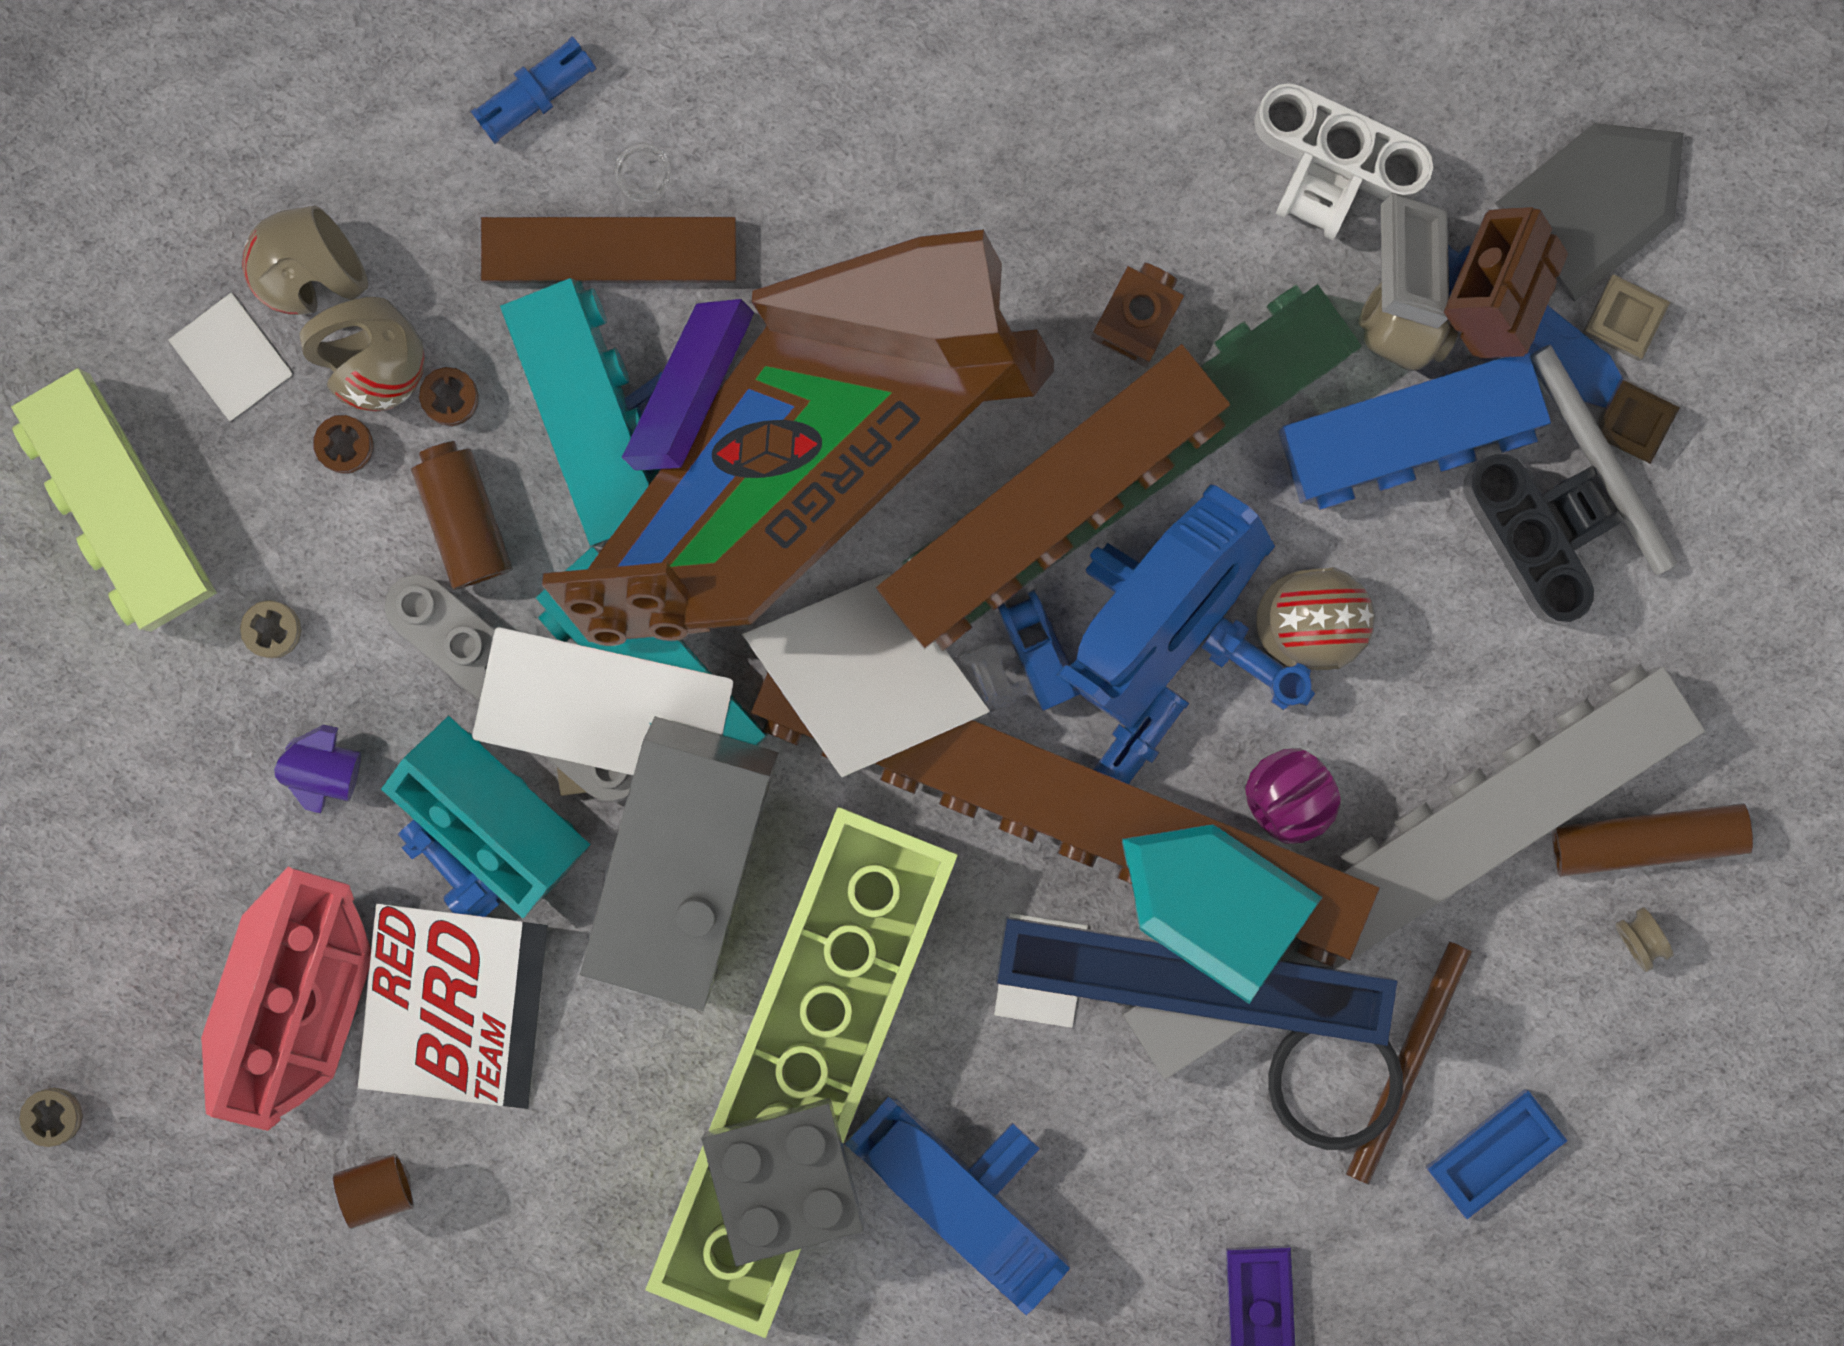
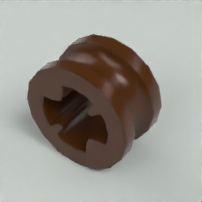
M442 367L435 369L425 377L420 386L419 400L422 409L429 418L441 425L457 426L464 424L473 417L478 408L479 393L476 384L465 372L457 368ZM452 380H458L464 385L459 392L461 399L465 401L463 407L455 413L449 406L447 407L446 414L438 412L435 407L440 398L433 392L436 386L444 381L447 386L451 387Z
M334 415L324 420L317 428L313 438V449L317 459L326 468L340 474H350L363 469L370 461L374 451V441L369 429L358 419L347 415ZM341 427L342 432L347 435L350 433L351 428H353L360 437L353 444L357 455L347 462L345 457L340 454L336 461H334L328 453L334 446V441L330 435L334 430Z

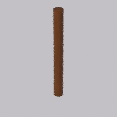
M1449 941L1398 1055L1403 1072V1094L1399 1109L1390 1125L1378 1137L1357 1147L1346 1175L1369 1185L1473 951ZM1390 1075L1367 1127L1379 1117L1386 1105L1390 1091Z

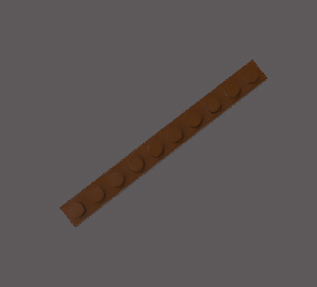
M767 673L751 713L767 719L762 731L797 746L802 734L814 739L771 675ZM973 720L874 763L884 767L880 777L881 781L915 794L920 783L942 791L943 794L939 805L973 819L979 807L1002 816L998 829L1031 843H1034L1038 832L1058 839L1062 842L1057 853L1092 868L1098 856L1121 865L1117 878L1130 884L1132 882L1129 868L1126 865L1122 839L1214 824L1322 897L1295 938L1302 940L1297 953L1331 967H1334L1338 956L1351 961L1380 890V887ZM822 751L821 756L828 758L826 754Z

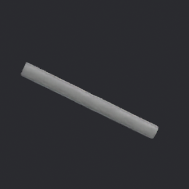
M1551 344L1540 348L1530 355L1533 367L1612 502L1624 519L1626 526L1655 575H1659L1668 571L1678 563Z

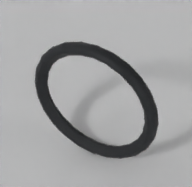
M1291 1031L1281 1041L1274 1053L1268 1073V1091L1271 1103L1281 1123L1296 1138L1310 1146L1324 1150H1347L1362 1146L1378 1137L1390 1125L1397 1113L1403 1094V1072L1399 1057L1390 1041H1388V1046L1374 1044L1384 1057L1390 1075V1091L1381 1114L1369 1127L1356 1134L1345 1137H1327L1316 1134L1302 1126L1292 1116L1285 1104L1282 1093V1071L1285 1061L1291 1050L1303 1038L1310 1035L1309 1033Z

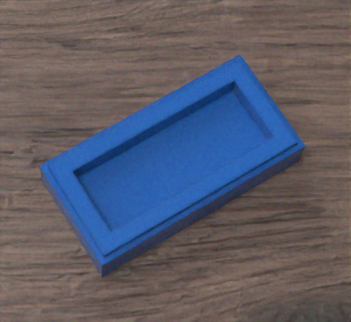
M1524 1089L1425 1168L1464 1218L1469 1219L1566 1143L1567 1139L1531 1093Z

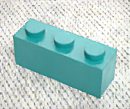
M449 715L401 760L381 788L387 796L522 919L567 875L591 845L576 832L569 821L554 812L529 789L523 779L509 771L481 745L480 741L473 739L472 733L464 730Z

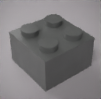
M831 1098L710 1130L702 1136L701 1140L736 1266L864 1232L865 1223Z

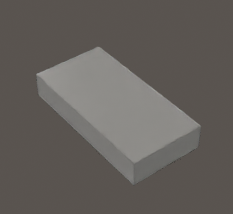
M1394 193L1381 204L1382 312L1437 329L1448 320L1444 314V309L1449 300L1448 224L1446 210Z

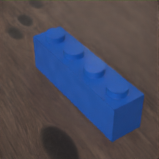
M1528 351L1525 356L1503 357L1283 426L1278 431L1300 504L1316 499L1319 510H1323L1356 499L1353 487L1377 480L1379 490L1384 491L1417 480L1414 468L1437 461L1440 471L1444 472L1478 461L1474 449L1498 442L1501 453L1538 442L1535 430L1544 428L1551 424Z

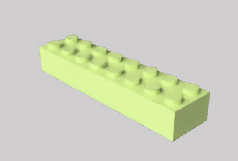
M837 807L709 1131L831 1098L842 1142L844 1143L957 859V853L842 807ZM702 1146L645 1291L766 1338L801 1249L740 1266L735 1265L706 1154Z

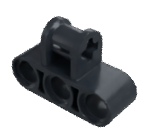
M1507 454L1488 456L1473 465L1464 478L1463 491L1469 506L1531 611L1540 620L1549 624H1563L1580 619L1589 611L1594 601V587L1575 550L1619 525L1624 519L1619 512H1611L1593 481L1596 472L1592 466L1540 494L1526 468L1518 459ZM1487 468H1498L1508 475L1511 482V492L1505 501H1492L1482 492L1480 486L1481 476ZM1521 522L1537 526L1542 533L1543 547L1535 557L1524 556L1515 548L1513 533ZM1554 577H1562L1568 580L1576 592L1573 607L1567 612L1556 611L1547 602L1546 588Z

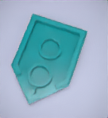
M1214 824L1122 839L1126 865L1129 868L1135 897V909L1140 931L1250 1004L1322 897Z

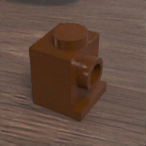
M1144 262L1140 271L1127 266L1090 339L1147 368L1184 297L1183 294L1173 290L1178 279L1163 269ZM1136 298H1146L1153 306V315L1146 320L1134 318L1129 310L1131 301Z

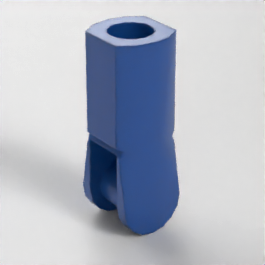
M1035 590L1027 592L1029 599L1009 608H1006L1003 603L998 607V610L1042 711L1080 695L1079 689L1057 676V673L1063 666H1069V662ZM1040 622L1047 639L1025 649L1018 631Z

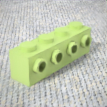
M77 368L11 406L20 422L12 427L17 441L31 460L40 456L52 477L44 482L50 498L63 515L69 512L73 513L84 532L76 537L77 543L94 570L97 571L102 567L106 570L116 588L109 592L108 596L116 612L127 626L136 622L140 630L152 632L217 594L91 374Z

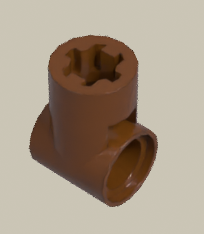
M396 1153L388 1156L372 1157L361 1165L333 1174V1184L338 1204L347 1225L351 1229L413 1209L414 1207L410 1174Z

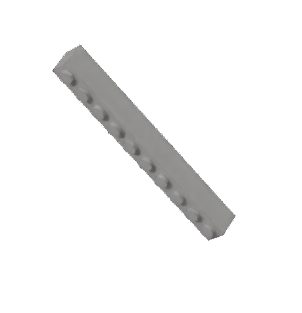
M1641 663L1632 667L1608 683L1613 694L1595 706L1591 705L1588 698L1581 700L1555 717L1560 728L1539 741L1535 734L1531 733L1502 751L1501 754L1506 760L1505 764L1486 776L1480 767L1472 770L1447 787L1453 796L1433 810H1431L1427 802L1421 803L1394 821L1399 832L1378 845L1373 836L1342 854L1340 857L1346 866L1338 871L1380 887L1351 960L1706 732L1664 667H1657L1646 672ZM1297 938L1293 940L1280 959L1338 969L1350 961L1338 956L1334 967L1299 954L1297 951L1302 940ZM1129 1005L1120 1011L1164 1080L1251 1025Z

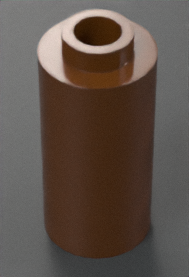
M449 441L419 452L422 463L411 468V472L452 589L458 590L473 586L512 571L513 567L471 448L458 450L455 441Z

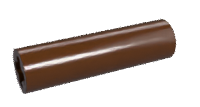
M1745 803L1560 825L1552 830V845L1558 875L1564 877L1751 854L1753 834L1747 806Z

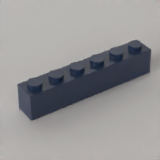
M1012 917L1005 918L996 975V983L1001 985L1388 1046L1398 983L1397 980L1389 977L1279 960L1251 1003L1248 1004L1155 940Z

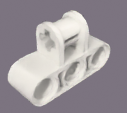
M1290 83L1277 85L1267 92L1257 108L1254 123L1256 133L1261 141L1270 148L1299 161L1275 214L1284 218L1290 213L1324 229V237L1330 240H1334L1358 189L1384 201L1392 193L1413 199L1431 179L1433 171L1432 156L1423 144L1302 86ZM1281 102L1292 104L1301 114V127L1291 132L1278 130L1269 119V108ZM1336 129H1344L1353 133L1359 142L1358 155L1349 159L1336 157L1327 146L1326 139L1328 133ZM1392 156H1403L1412 161L1417 173L1415 183L1408 186H1400L1390 181L1385 173L1386 160Z

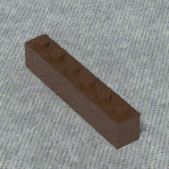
M1183 344L1179 345L876 587L877 592L924 650L934 642L942 651L946 650L973 628L966 617L984 602H987L993 611L1023 588V585L1016 577L1037 561L1045 571L1074 547L1067 536L1088 521L1092 528L1096 530L1124 508L1125 505L1117 496L1136 481L1146 490L1173 469L1176 465L1168 456L1187 441L1195 449H1198L1222 430L1226 424L1219 415L1231 404Z

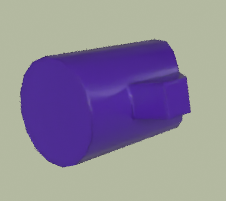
M323 724L300 737H294L288 742L285 751L279 757L274 768L275 778L280 784L290 789L305 810L321 814L325 806L326 796L349 802L353 795L360 770L361 752L336 746L339 730L337 727Z

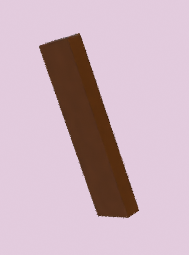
M481 217V281L483 283H559L572 278L581 283H736V217Z

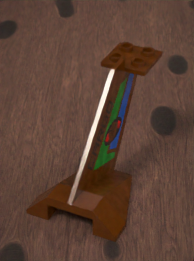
M984 229L920 236L752 291V303L767 326L716 394L682 467L661 469L588 569L543 573L542 586L589 642L604 646H616L623 644L626 639L646 637L676 641L685 638L687 634L711 632V628L751 625L982 402L1034 397L1054 372V359L1038 329L1012 332L1000 311L1002 263Z

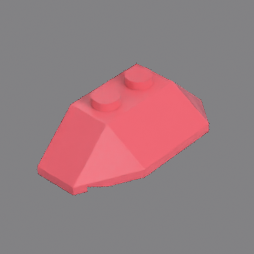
M287 867L242 915L201 1037L206 1114L210 1117L268 1131L281 1121V1116L302 1104L334 1078L370 969L371 947L360 916L353 903L354 897L350 885Z

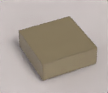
M1613 274L1609 277L1582 333L1640 361L1643 359L1670 302Z

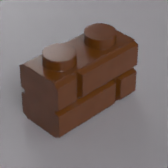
M1533 207L1488 210L1484 215L1444 309V314L1454 329L1462 332L1460 338L1474 356L1480 358L1525 356L1535 339V334L1551 295L1555 291L1556 278L1560 275L1568 256V252L1558 236L1551 234L1553 228L1540 209Z

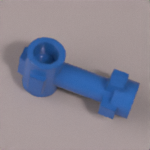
M1222 617L1201 647L1211 654L1209 660L1221 668L1231 660L1270 687L1272 694L1271 703L1281 710L1297 704L1307 706L1315 695L1311 689L1309 677L1311 670L1299 663L1293 667H1284L1244 639L1249 630L1247 626L1238 620L1232 623Z
M414 819L397 834L405 842L402 849L412 860L423 853L453 887L443 896L445 903L453 913L486 917L502 903L491 889Z

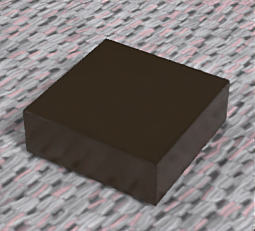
M1621 377L1597 425L1608 444L1651 464L1680 406L1659 394Z

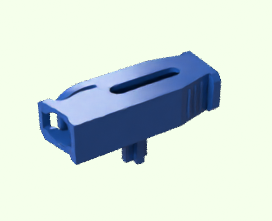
M1210 484L1203 492V497L1162 535L1140 563L1109 543L1103 549L1097 546L1090 554L1092 562L1085 569L1086 573L1115 593L1092 620L1083 635L1078 649L1077 660L1069 666H1063L1057 673V676L1079 689L1084 699L1128 729H1131L1235 603L1263 558L1268 556L1275 548L1259 515L1248 505L1226 491Z
M888 1097L845 1142V1145L871 1167L898 1197L1025 1315L1030 1313L1069 1271L1068 1260L999 1195V1192L1040 1150L1014 1123H1011L977 1161L969 1167L897 1098L894 1100Z

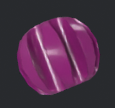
M1301 748L1282 749L1263 758L1251 771L1245 786L1246 800L1257 822L1270 836L1284 844L1304 843L1322 835L1336 820L1341 806L1340 792L1330 771L1316 756Z

